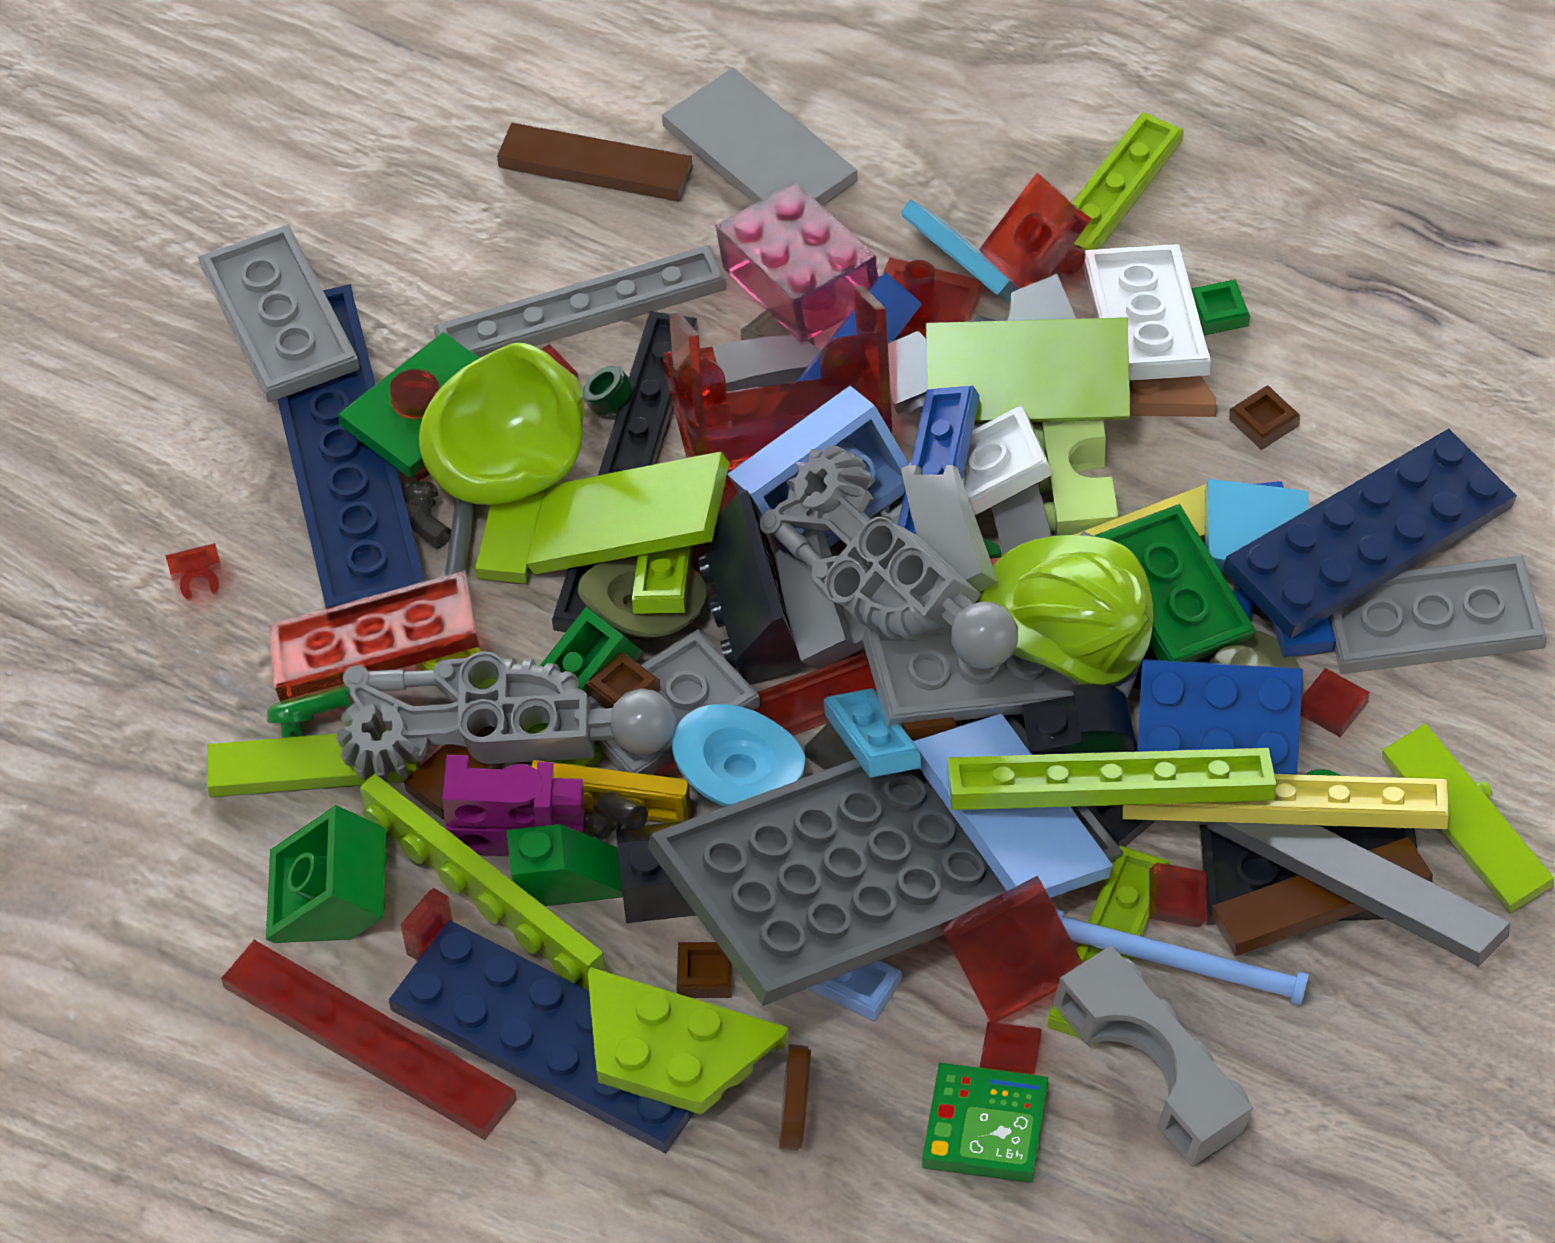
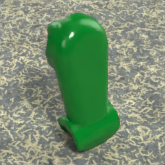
M342 682L340 686L285 699L273 704L267 712V723H281L282 738L291 737L290 732L292 731L294 737L302 736L303 730L301 721L311 720L314 718V715L346 706L349 708L354 703L349 702V692L344 682Z

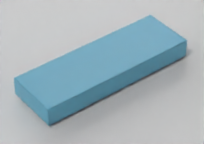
M912 199L901 211L903 218L996 295L1011 302V292L1024 288L1023 285L933 211Z
M870 688L844 693L824 699L825 716L870 778L921 768L920 750L902 726L895 724L887 728L879 697L874 689Z

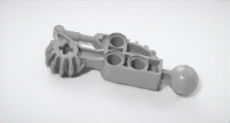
M828 445L824 451L821 449H810L807 463L795 462L799 472L795 478L786 481L790 486L788 499L779 503L775 509L767 510L762 515L759 523L762 532L779 540L797 559H802L812 569V579L825 591L830 600L843 606L858 621L864 623L873 632L883 633L887 638L897 641L904 639L920 641L925 638L928 631L936 632L944 627L951 631V644L958 657L973 668L988 669L999 667L1012 656L1018 644V626L1011 613L1005 607L986 601L975 603L982 594L919 536L886 517L870 519L864 513L868 502L875 500L870 492L867 491L875 479L870 475V472L865 470L867 464L863 462L862 458L852 452L848 453L839 446ZM796 528L833 531L847 544V547L838 556L822 558L812 548V544Z
M482 651L474 653L468 658L442 660L436 664L434 670L405 672V669L367 671L366 668L360 665L349 667L344 672L343 681L354 704L343 712L341 719L346 728L337 731V741L340 747L343 748L341 750V757L344 763L350 768L355 767V771L360 778H363L365 781L375 773L387 782L390 772L393 771L406 778L408 771L405 764L407 762L422 763L429 745L455 744L466 746L475 760L486 764L594 758V741L615 740L627 752L646 756L660 752L671 741L676 726L674 708L666 698L656 691L642 688L625 693L614 704L613 708L592 709L587 693L578 689V678L568 671L561 673L558 665L547 663L543 667L536 665L534 659H524L522 664H517L514 658L501 659L492 652ZM497 679L491 687L477 689L483 681ZM438 685L440 690L453 703L410 706L381 691L406 690V687ZM536 724H549L540 733H527ZM484 727H496L490 735L476 737V734Z

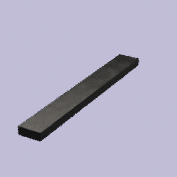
M655 311L649 312L629 375L633 383L632 393L618 410L598 476L657 464L698 331L697 318ZM599 563L568 568L552 618L554 631L566 632L585 607H588L578 594V585L582 576Z

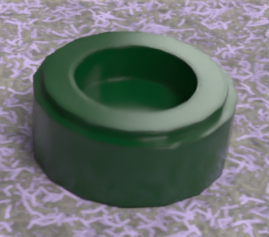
M607 366L595 372L587 380L583 388V399L593 412L598 415H606L619 409L628 400L632 393L633 383L620 367Z

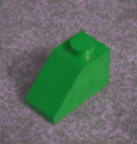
M585 607L540 666L544 667L547 663H552L559 666L561 673L565 671L571 672L578 678V689L587 693L586 683L621 652H624L636 661L643 651L588 607Z
M561 824L507 830L511 879L542 905L553 906L623 898L617 847Z

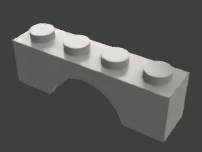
M1058 274L1011 292V307L1007 321L1076 319ZM917 331L872 350L875 362L897 414L907 410L909 415L922 413L927 392L926 338Z
M1110 945L1060 978L1053 1005L1087 1044L1104 1041L1125 1043L1146 1053L1159 1066L1167 1082L1168 1098L1165 1101L1157 1127L1192 1167L1244 1133L1253 1109L1246 1092L1236 1081L1228 1080L1215 1065L1213 1056L1207 1046L1202 1041L1193 1039L1179 1023L1178 1016L1173 1007L1166 1000L1158 999L1144 983L1142 973L1133 961L1127 958L1124 959Z

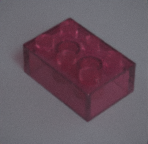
M796 182L715 225L723 269L801 343L844 321L879 277L876 255Z

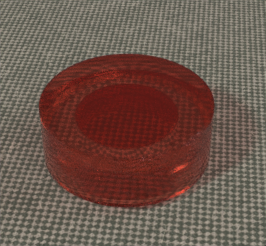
M410 369L399 373L390 384V403L392 408L399 415L407 418H423L428 405L440 389L439 382L434 375L420 369Z

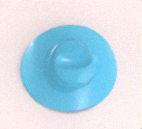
M712 704L697 708L682 718L673 733L672 753L683 777L700 794L724 807L800 780L804 774L805 755L798 741L773 720L741 706Z

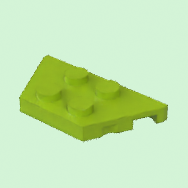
M591 967L588 972L598 1083L702 1115L721 1099L723 1092L727 1088L738 1085L752 1074L753 1064L773 1048L780 1051L786 1046L789 1039L788 1027Z

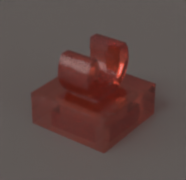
M215 543L165 555L171 580L181 579L180 591L186 601L192 600L190 584L196 578L206 579L210 584L212 595L218 594L219 580L213 570L221 569V564Z

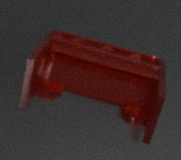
M864 286L854 287L857 335L836 338L825 346L820 356L819 379L726 392V380L722 369L713 360L700 357L699 334L680 312L669 313L674 385L693 456L722 451L730 462L728 474L849 386L875 405L892 434L886 308Z

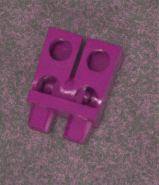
M447 755L442 797L446 829L480 856H509L507 830L561 824L585 834L586 814L585 808H583V779L555 778L554 762H537V770L525 764H514L503 770L470 768L469 759L466 755Z

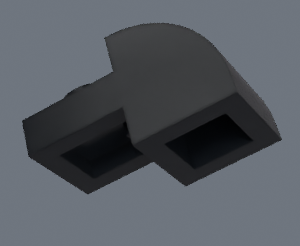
M1101 684L1072 686L1073 696L1022 705L1028 744L1032 755L1072 754L1083 751L1084 753L1137 751L1126 695L1117 688Z

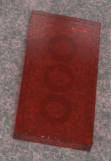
M465 571L268 625L274 685L280 702L343 685L344 672L354 665L363 666L367 671L397 670L480 647L471 589Z

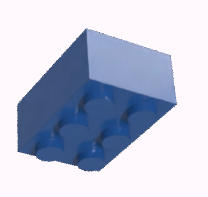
M1143 659L1137 752L1269 748L1274 774L1297 775L1303 669Z

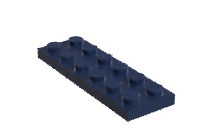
M1448 428L1226 556L1222 569L1291 639L1511 509L1517 495Z
M451 920L447 921L388 999L392 1012L665 1154L694 1114V1112L598 1083L589 991Z

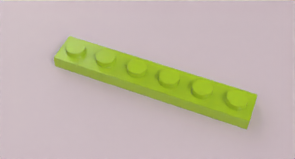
M1269 748L948 757L947 779L951 810L1275 800L1276 780Z
M374 774L360 786L365 809L363 810V816L365 819L385 827L386 833L400 843L401 848L412 861L417 864L425 862L437 872L442 883L455 894H459L462 891L475 902L479 912L488 921L494 924L500 921L513 932L517 942L531 954L539 952L548 959L559 976L574 984L577 982L589 991L588 972L590 968L606 972L604 954L600 949L378 775Z

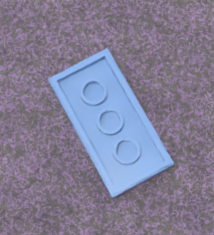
M1002 713L913 741L920 750L921 768L919 769L1019 908L1109 878L1113 864L1071 807L951 810L947 779L948 757L1032 755Z

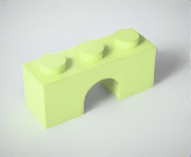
M1103 420L1039 422L1032 424L1053 472V475L1038 482L1040 493H1048L1049 502L1043 503L1050 532H1054V536L1075 535L1118 518L1112 476L1090 478L1078 474V472L1087 469L1105 468L1106 435Z

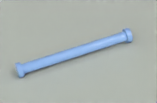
M1053 908L1046 935V940L1056 943L1058 938L1100 949H1106L1112 945L1120 954L1291 998L1290 1003L1300 1006L1302 1004L1309 975L1307 973L1298 971L1297 976L1277 972L1063 916L1064 911Z

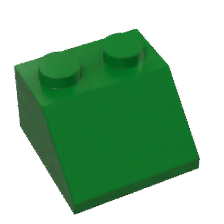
M335 805L270 849L266 940L272 943L350 940L383 919L386 906L384 897L385 866L387 862V854L385 852L386 828Z

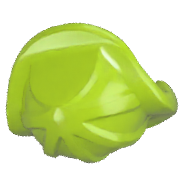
M517 342L497 349L462 368L435 394L424 413L420 425V453L429 474L443 490L455 498L483 505L513 502L539 493L552 486L572 469L581 450L584 400L579 380L543 350L533 345Z
M1051 536L1023 543L1005 553L995 562L993 569L998 583L980 591L979 593L982 595L979 597L978 602L997 603L1011 613L1018 626V644L1013 655L1055 670L1080 684H1101L1107 686L1115 685L1127 678L1141 663L1148 650L1152 635L1153 601L1143 567L1136 556L1125 546L1105 538L1092 536Z

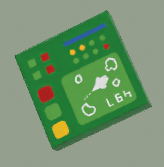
M939 1062L922 1155V1168L1033 1183L1049 1077Z

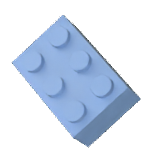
M849 386L727 475L738 493L748 490L758 516L761 519L767 510L775 509L779 503L788 499L790 486L786 481L795 478L799 472L795 462L807 463L810 449H821L824 451L828 445L839 446L848 453L852 452L862 458L863 462L867 464L865 470L870 472V475L875 479L873 484L867 489L875 500L868 502L864 513L870 518L905 493L901 468L909 465L875 405ZM796 528L800 533L805 530L803 528ZM823 531L829 547L841 539L833 531ZM767 534L774 551L778 552L781 549L787 552L788 549L779 540Z

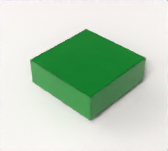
M1236 279L1191 288L1204 336L1249 326L1250 314Z

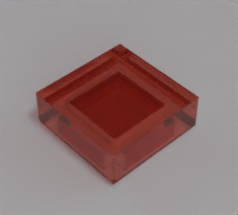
M1324 668L1301 697L1300 716L1341 738L1368 704L1370 692Z
M1156 862L1149 869V919L1200 927L1207 921L1206 871Z
M435 888L429 890L401 923L405 950L408 956L418 961L447 921H453L449 896Z
M987 1021L979 1068L1036 1075L1042 1029Z

